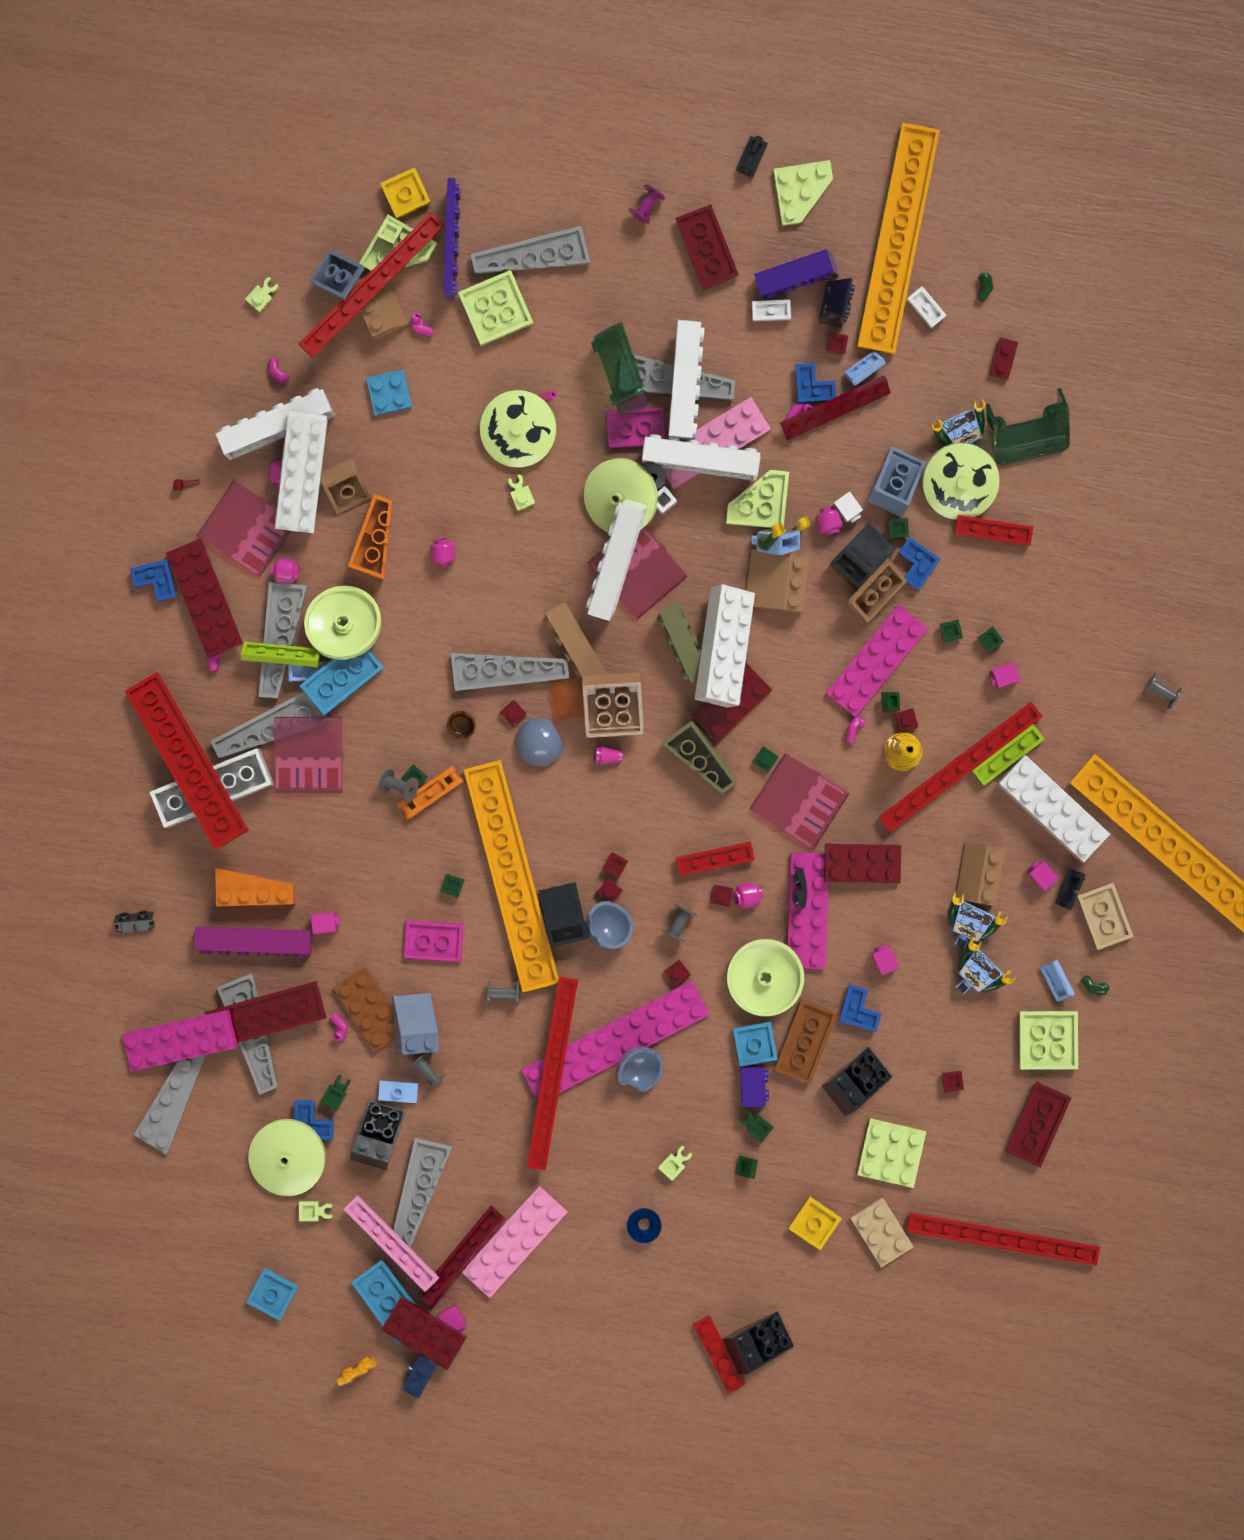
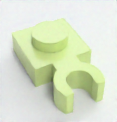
M270 277L265 279L263 288L257 285L245 299L260 313L273 299L269 294L279 289L278 284L273 288L268 287V284L272 281Z
M520 474L518 475L519 483L514 484L511 478L508 479L509 485L515 488V491L510 493L517 511L535 504L529 487H522L523 478Z
M684 1146L678 1148L676 1156L671 1153L658 1167L672 1181L685 1168L682 1162L689 1160L692 1156V1153H689L687 1156L681 1155V1151L685 1148Z
M299 1201V1221H319V1216L330 1219L333 1217V1214H326L325 1208H332L333 1204L326 1203L323 1206H319V1201Z

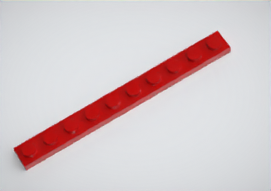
M430 212L346 296L345 300H342L299 342V346L310 357L314 358L444 228L445 224Z
M1029 702L878 817L889 832L893 831L1043 716L1034 704Z
M559 976L527 1168L544 1171L547 1168L578 979Z
M913 1212L909 1213L906 1230L910 1233L1095 1266L1098 1264L1100 1246Z

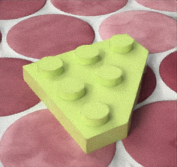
M830 160L773 169L782 227L801 224L833 181Z
M387 215L385 219L403 227L395 246L378 238L376 234L359 264L365 266V269L371 272L413 230L412 228ZM431 240L405 267L429 261L438 244Z
M769 470L736 499L728 504L726 524L771 528L774 524L779 525L782 523L784 526L789 472Z

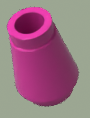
M602 746L594 750V763L604 765L622 762V751Z

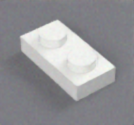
M923 286L907 298V301L931 329L947 316Z
M790 300L752 301L753 322L791 320Z

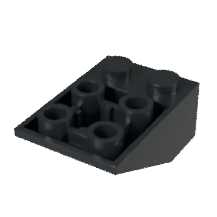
M853 278L827 282L818 323L841 327L843 322L846 323L851 310L850 301L855 290V285L852 284Z
M868 523L829 565L854 589L858 590L896 548Z
M576 882L539 890L551 947L589 939Z
M867 1047L832 1075L821 1087L844 1116L855 1112L887 1083L892 1076L872 1050Z
M369 1100L351 1150L350 1160L387 1171L406 1111Z
M778 1311L740 1328L722 1339L738 1374L751 1373L794 1347Z

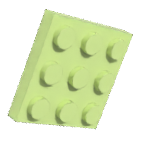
M511 270L458 292L481 346L533 324Z
M1019 1011V1069H1078V1011Z
M869 1118L857 1175L914 1188L926 1131Z

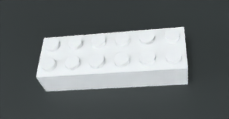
M678 320L669 437L679 438L680 442L687 443L688 440L696 438L697 424L693 423V421L698 416L699 404H695V400H699L700 385H696V383L701 378L702 366H698V362L702 361L703 347H699V344L703 343L704 328L701 327V322Z
M319 388L313 389L308 392L307 396L302 398L301 396H296L290 399L291 402L288 404H277L272 407L273 410L260 411L255 414L254 418L249 420L244 418L237 421L235 426L230 427V425L220 428V432L215 434L224 455L231 460L284 438L288 411L326 415L327 419L335 417L324 390H319Z
M288 411L275 529L314 533L327 427L326 415Z
M650 434L649 437H645L642 465L656 464L662 468L756 481L761 453L757 452V449L754 448L737 450L738 447L733 445H726V448L718 447L719 444L708 442L707 445H701L696 440H688L687 443L680 442V439L675 437H669V440L661 439L659 435Z
M625 499L623 503L617 505L614 517H617V519L611 524L608 533L611 539H608L605 543L603 553L606 555L600 561L597 569L600 575H597L593 582L592 590L595 591L589 597L586 608H589V615L610 621L613 617L648 505Z
M723 584L710 588L695 700L723 707L739 705L755 593Z
M258 748L213 766L232 801L274 785L261 750ZM176 781L150 792L164 828H169L196 817Z
M1026 755L1022 756L996 783L1080 862H1085L1110 835L1106 829Z

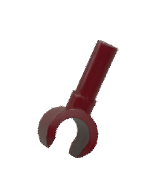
M176 479L173 482V490L183 491L184 485L199 484L200 480Z

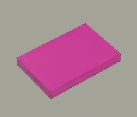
M663 407L606 411L608 449L644 447L645 437H649L650 434L659 435L661 439H665Z
M406 920L404 959L461 962L464 924Z

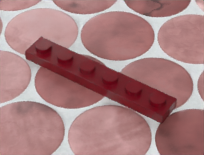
M883 375L780 422L785 439L788 441L891 394L886 377Z
M491 1205L435 1272L439 1279L426 1292L421 1289L417 1295L429 1307L433 1308L506 1218Z

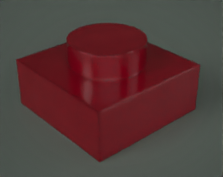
M830 332L826 352L845 355L849 335Z
M512 700L500 711L512 726L527 714L515 700Z
M913 708L894 713L899 732L918 727Z
M611 852L602 869L620 877L628 860Z
M608 878L596 893L605 901L613 902L623 890Z
M714 884L711 903L730 907L733 888Z
M680 959L664 970L675 986L691 975Z
M961 1070L942 1073L944 1092L964 1090Z

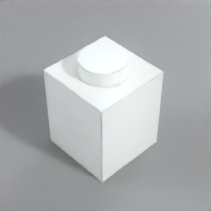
M665 486L658 491L657 510L663 515L677 504V500Z
M848 492L833 504L845 523L849 521L853 523L861 517L860 513L863 509L851 492Z

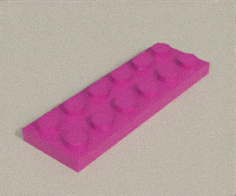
M898 604L832 684L826 694L852 716L856 717L928 628Z
M791 852L787 946L798 955L803 968L825 969L829 882H824V854ZM803 868L807 884V902L804 909H800V906L796 907L792 898L795 895L794 891L801 888L800 885L796 886L792 876L795 875L794 870Z
M229 1010L122 1034L130 1071L238 1047Z

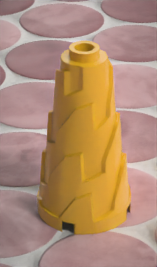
M894 734L885 743L883 750L885 761L895 770H911L920 762L922 757L921 743L912 734Z

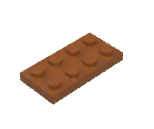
M367 967L362 968L333 987L374 1052L395 1039L393 1008Z
M801 999L774 1071L810 1085L838 1013Z

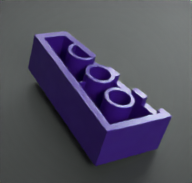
M824 249L755 273L754 275L760 295L763 298L772 299L777 297L779 293H790L795 291L796 288L807 287L816 282L839 276L833 254L828 249Z

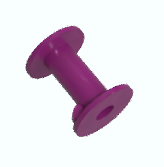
M645 184L644 188L648 191L647 195L637 210L629 208L628 211L639 221L649 224L650 217L648 212L657 199L664 201L666 198L658 190Z

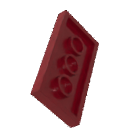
M711 204L675 218L703 290L739 276Z
M745 663L738 706L723 707L704 702L690 716L717 743L764 699L772 689Z
M825 843L824 882L901 883V845Z
M1035 1081L1005 1152L1041 1168L1072 1097Z
M403 1296L398 1300L382 1328L383 1332L445 1370L449 1369L468 1337Z

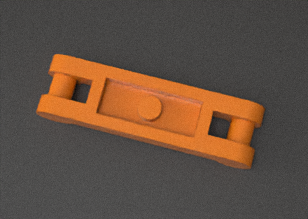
M451 766L418 789L412 800L416 806L413 810L408 805L410 802L402 800L397 804L398 808L404 811V816L407 820L464 782L462 777H459L455 772L454 766ZM448 776L453 781L449 785L444 780Z

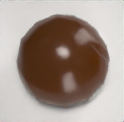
M461 710L453 712L448 717L446 726L448 732L456 739H468L475 732L476 722L471 713Z

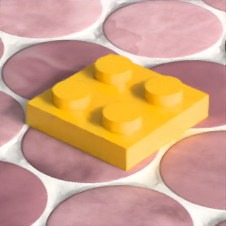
M415 167L380 183L396 219L431 204Z
M809 1196L788 1229L821 1250L842 1218Z

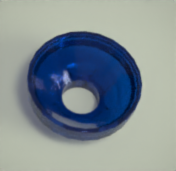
M639 1208L631 1213L627 1220V1231L633 1240L639 1243H650L660 1235L662 1223L655 1211L649 1208ZM643 1218L648 1219L650 1222L649 1228L645 1230L641 1229L638 1225L639 1221Z

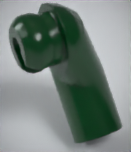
M982 272L979 274L978 280L982 283L983 288L977 295V298L985 302L994 287L992 276L989 273Z
M1089 975L1081 979V982L1090 994L1103 996L1109 991L1107 983L1096 984Z

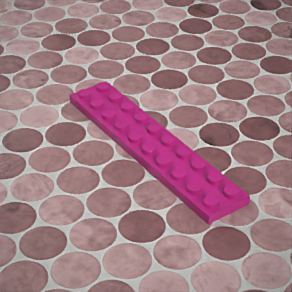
M692 980L568 1044L559 1093L618 1063L626 1051L634 1047H649L708 1016L709 1013ZM546 1056L521 1069L537 1101L539 1099Z

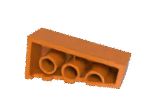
M376 494L373 495L347 566L348 568L384 580L392 500Z
M215 868L216 906L296 904L295 884L223 868Z

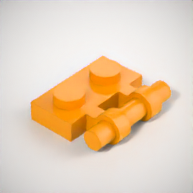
M366 1356L358 1361L356 1367L352 1368L349 1366L341 1371L342 1375L336 1379L339 1386H343L346 1383L349 1384L358 1376L364 1375L377 1365L375 1357L368 1358Z

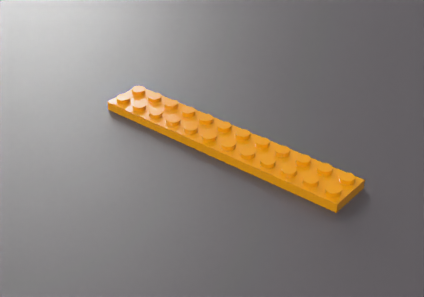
M902 122L857 344L858 348L895 354L940 132L938 129Z
M1093 754L1069 784L1244 933V881L1101 758Z
M498 760L464 769L522 992L557 984L559 977L502 762Z

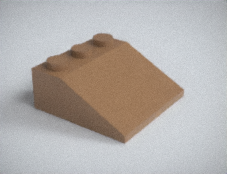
M752 549L746 591L755 593L753 608L801 614L803 612L810 555L794 552L776 555Z
M640 672L582 676L586 738L644 734Z

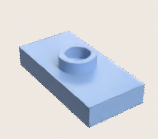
M872 351L846 370L844 375L856 386L886 363L876 351Z
M319 661L318 667L288 665V681H306L325 666L327 661Z
M1058 960L1040 967L1057 1002L1075 994Z
M380 1080L378 1100L417 1103L419 1083Z

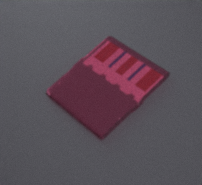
M233 480L197 536L221 551L227 558L235 560L260 577L290 533V530L275 529L276 507L271 505L267 499L259 497Z
M646 527L639 532L619 600L637 620L688 577L667 553L665 547L653 537ZM603 549L587 562L598 575H600V572L597 571L599 563L606 555L603 553Z
M274 717L273 761L275 767V793H342V761L344 757L342 749V717Z
M785 753L753 802L750 810L775 825L781 832L789 834L814 850L849 793L824 778L818 771L810 769Z

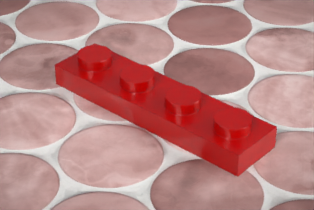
M958 515L954 535L1031 546L1034 527Z
M751 841L676 857L679 876L755 860Z
M708 1315L693 1323L728 1394L744 1386L745 1382L741 1374H738L711 1316Z

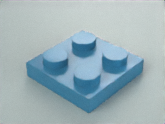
M404 369L366 377L375 416L412 408Z
M771 1021L733 1028L740 1067L778 1060Z
M264 1268L246 1303L280 1321L299 1285Z

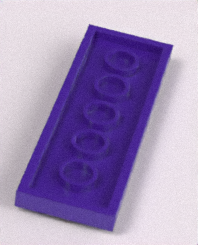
M448 178L444 270V295L446 301H454V295L458 294V284L455 280V276H458V265L455 257H459V246L456 238L460 236V227L456 221L460 219V208L457 200H461L460 184L456 183L455 178Z

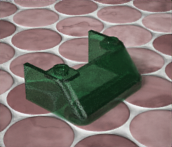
M622 322L616 323L595 335L593 341H591L593 352H598L611 388L612 394L609 395L612 406L616 405L619 416L646 407L647 400L645 388Z
M1061 388L1057 389V403L1048 405L1043 410V418L1006 426V421L1003 417H994L990 404H986L987 429L993 456L997 464L1006 465L1064 452L1069 448V406Z

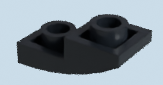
M803 868L794 870L795 875L792 876L796 886L800 885L801 888L794 891L795 895L792 898L796 907L800 906V909H804L807 902V884Z

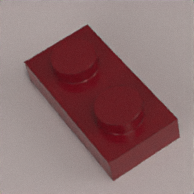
M999 338L990 376L1005 380L1009 379L1018 342Z

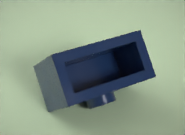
M420 1354L414 1365L410 1364L405 1374L408 1378L402 1390L419 1399L437 1364Z

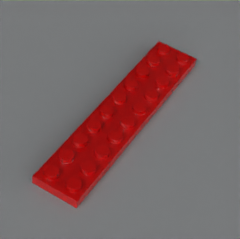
M156 672L124 691L214 849L218 850L250 831L160 674Z

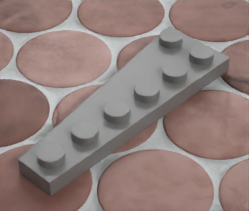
M581 226L470 254L475 274L591 264Z
M623 352L619 391L672 395L674 365ZM701 372L700 381L696 383V385H700L699 398L734 400L735 380Z
M269 582L264 644L293 645L307 592L306 585ZM262 662L259 697L279 699L287 664Z
M451 653L455 691L569 679L567 659Z
M303 692L210 742L218 758H223L328 723L330 720L327 714L325 716L321 714Z
M253 973L217 987L224 1006L259 997ZM267 1035L239 1042L259 1095L277 1088L278 1083Z
M206 1055L177 1061L134 1134L136 1137L168 1154Z
M417 1137L414 1140L393 1230L410 1248L452 1149L451 1145Z

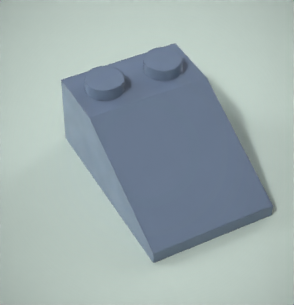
M329 250L309 282L322 292L334 298L345 300L365 266L333 250Z
M891 446L867 501L902 517L911 502L926 462Z
M430 993L392 996L396 1054L438 1052V1029Z

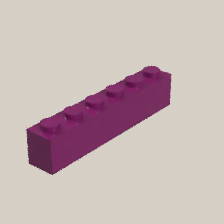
M196 926L194 950H199V954H211V951H218L220 955H230V951H236L238 955L248 956L249 952H257V956H268V953H276V957H288V953L295 954V957L307 958V954H312L313 931Z

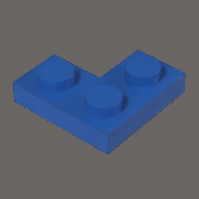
M815 363L795 364L798 403L825 402L836 397L835 381L816 382Z
M910 537L898 552L899 555L913 564L904 577L907 580L906 583L919 591L940 561V558Z
M167 559L130 568L135 588L153 584L158 602L177 597Z
M849 984L839 1022L877 1032L882 1013L863 1008L868 989Z
M295 1100V1120L310 1126L319 1135L321 1140H333L334 1119H315V1100Z

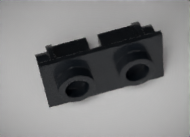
M750 136L736 168L737 172L751 178L754 177L768 144L762 141V137Z
M1069 868L1055 904L1071 910L1075 906L1074 902L1083 881L1086 879V875Z
M145 910L133 914L123 912L115 916L113 925H115L116 932L119 931L120 933L134 932L133 925H137V931L151 930V928H155V922L152 920L154 912Z

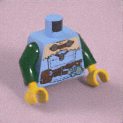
M980 398L981 402L979 405H976L975 400H972L975 410L972 408L944 422L935 418L937 420L935 426L931 422L928 423L929 427L934 430L940 444L944 446L954 443L975 445L974 443L982 438L985 428V402L982 398Z
M807 516L797 520L799 527L795 526L792 530H785L782 523L779 525L774 524L771 526L772 529L754 533L751 539L752 544L757 545L758 552L776 555L800 550L801 531L809 527L810 522Z
M953 892L952 901L947 910L948 923L952 927L951 930L959 934L954 944L963 949L966 947L969 939L975 937V942L985 940L993 935L1001 925H1004L1008 919V916L1005 919L999 918L1001 911L995 917L964 902V894H962V897L956 898V892Z
M972 937L969 944L959 954L957 964L959 970L957 973L963 979L956 985V988L962 994H965L971 987L977 992L986 993L997 990L1006 984H1011L1016 977L1013 979L1008 978L1007 975L1011 973L1010 970L1003 975L979 950L982 942L980 941L976 945L973 943L975 937Z

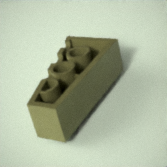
M681 602L659 611L660 618L657 621L661 629L665 628L668 634L665 638L669 647L672 645L674 647L675 653H673L676 663H681L684 669L681 671L685 682L689 680L690 684H692L698 678L701 649H699L698 641L690 629L691 626L688 618L683 614V607Z
M694 720L661 743L721 794L739 782Z

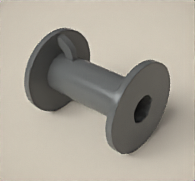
M648 465L645 469L652 477L656 478L654 482L658 492L665 486L666 473L659 465Z
M1154 673L1145 686L1143 694L1145 695L1151 690L1169 701L1167 709H1171L1183 688L1180 687L1176 692L1156 681L1158 673Z
M387 769L380 778L379 790L382 793H387L390 789L403 793L404 801L410 802L418 791V780L411 778L404 782L395 778V773L392 769Z
M675 904L674 906L680 908L669 932L662 930V932L684 942L685 940L679 938L690 914L697 916V914Z
M488 980L487 1005H490V999H516V1006H519V981L513 983L511 988L491 987L490 980Z
M424 1053L407 1068L409 1069L414 1065L431 1085L426 1089L428 1091L444 1078L446 1074L439 1078L423 1057L427 1054Z

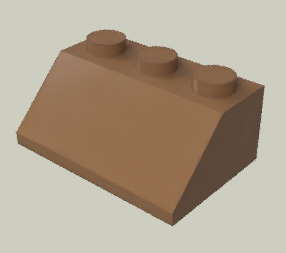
M364 278L356 281L350 291H352ZM389 283L360 311L374 341L409 325Z
M887 559L846 604L856 615L868 623L907 580L891 560Z
M965 842L956 898H960L964 894V901L996 906L1006 849Z

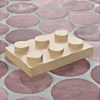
M1113 882L1077 895L1096 950L1134 937Z
M883 1197L850 1217L881 1267L914 1247Z

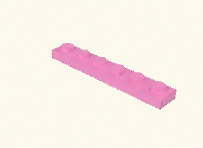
M359 1195L344 1208L351 1218L425 1292L439 1279V1276Z

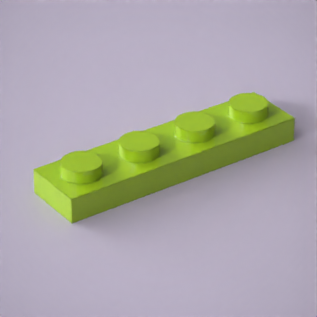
M244 642L241 660L318 667L321 654L314 648Z
M1032 724L974 768L972 772L984 786L1045 739L1034 724Z

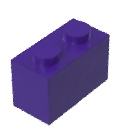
M764 1066L741 1067L742 1107L766 1106L765 1101H769V1090H765V1082H768L769 1078L768 1071H765Z

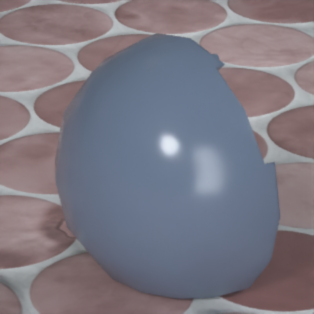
M547 718L528 720L520 727L516 735L518 754L525 762L533 766L543 767L554 763L564 750V744Z
M603 901L594 905L588 913L586 929L590 939L598 947L606 950L617 949L626 945L632 937L634 928L632 918L628 911L624 910L620 905L610 901Z
M634 1047L626 1051L620 1058L616 1068L617 1080L622 1085L626 1086V1084H629L639 1091L646 1092L661 1079L664 1070L663 1060L651 1048Z

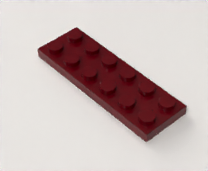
M200 538L166 552L207 658L244 644L203 540Z
M317 981L205 1012V1015L229 1010L237 1043L327 1018Z

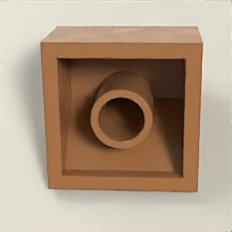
M353 458L321 472L320 480L337 514L372 499Z

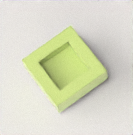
M385 219L377 237L395 246L403 227Z

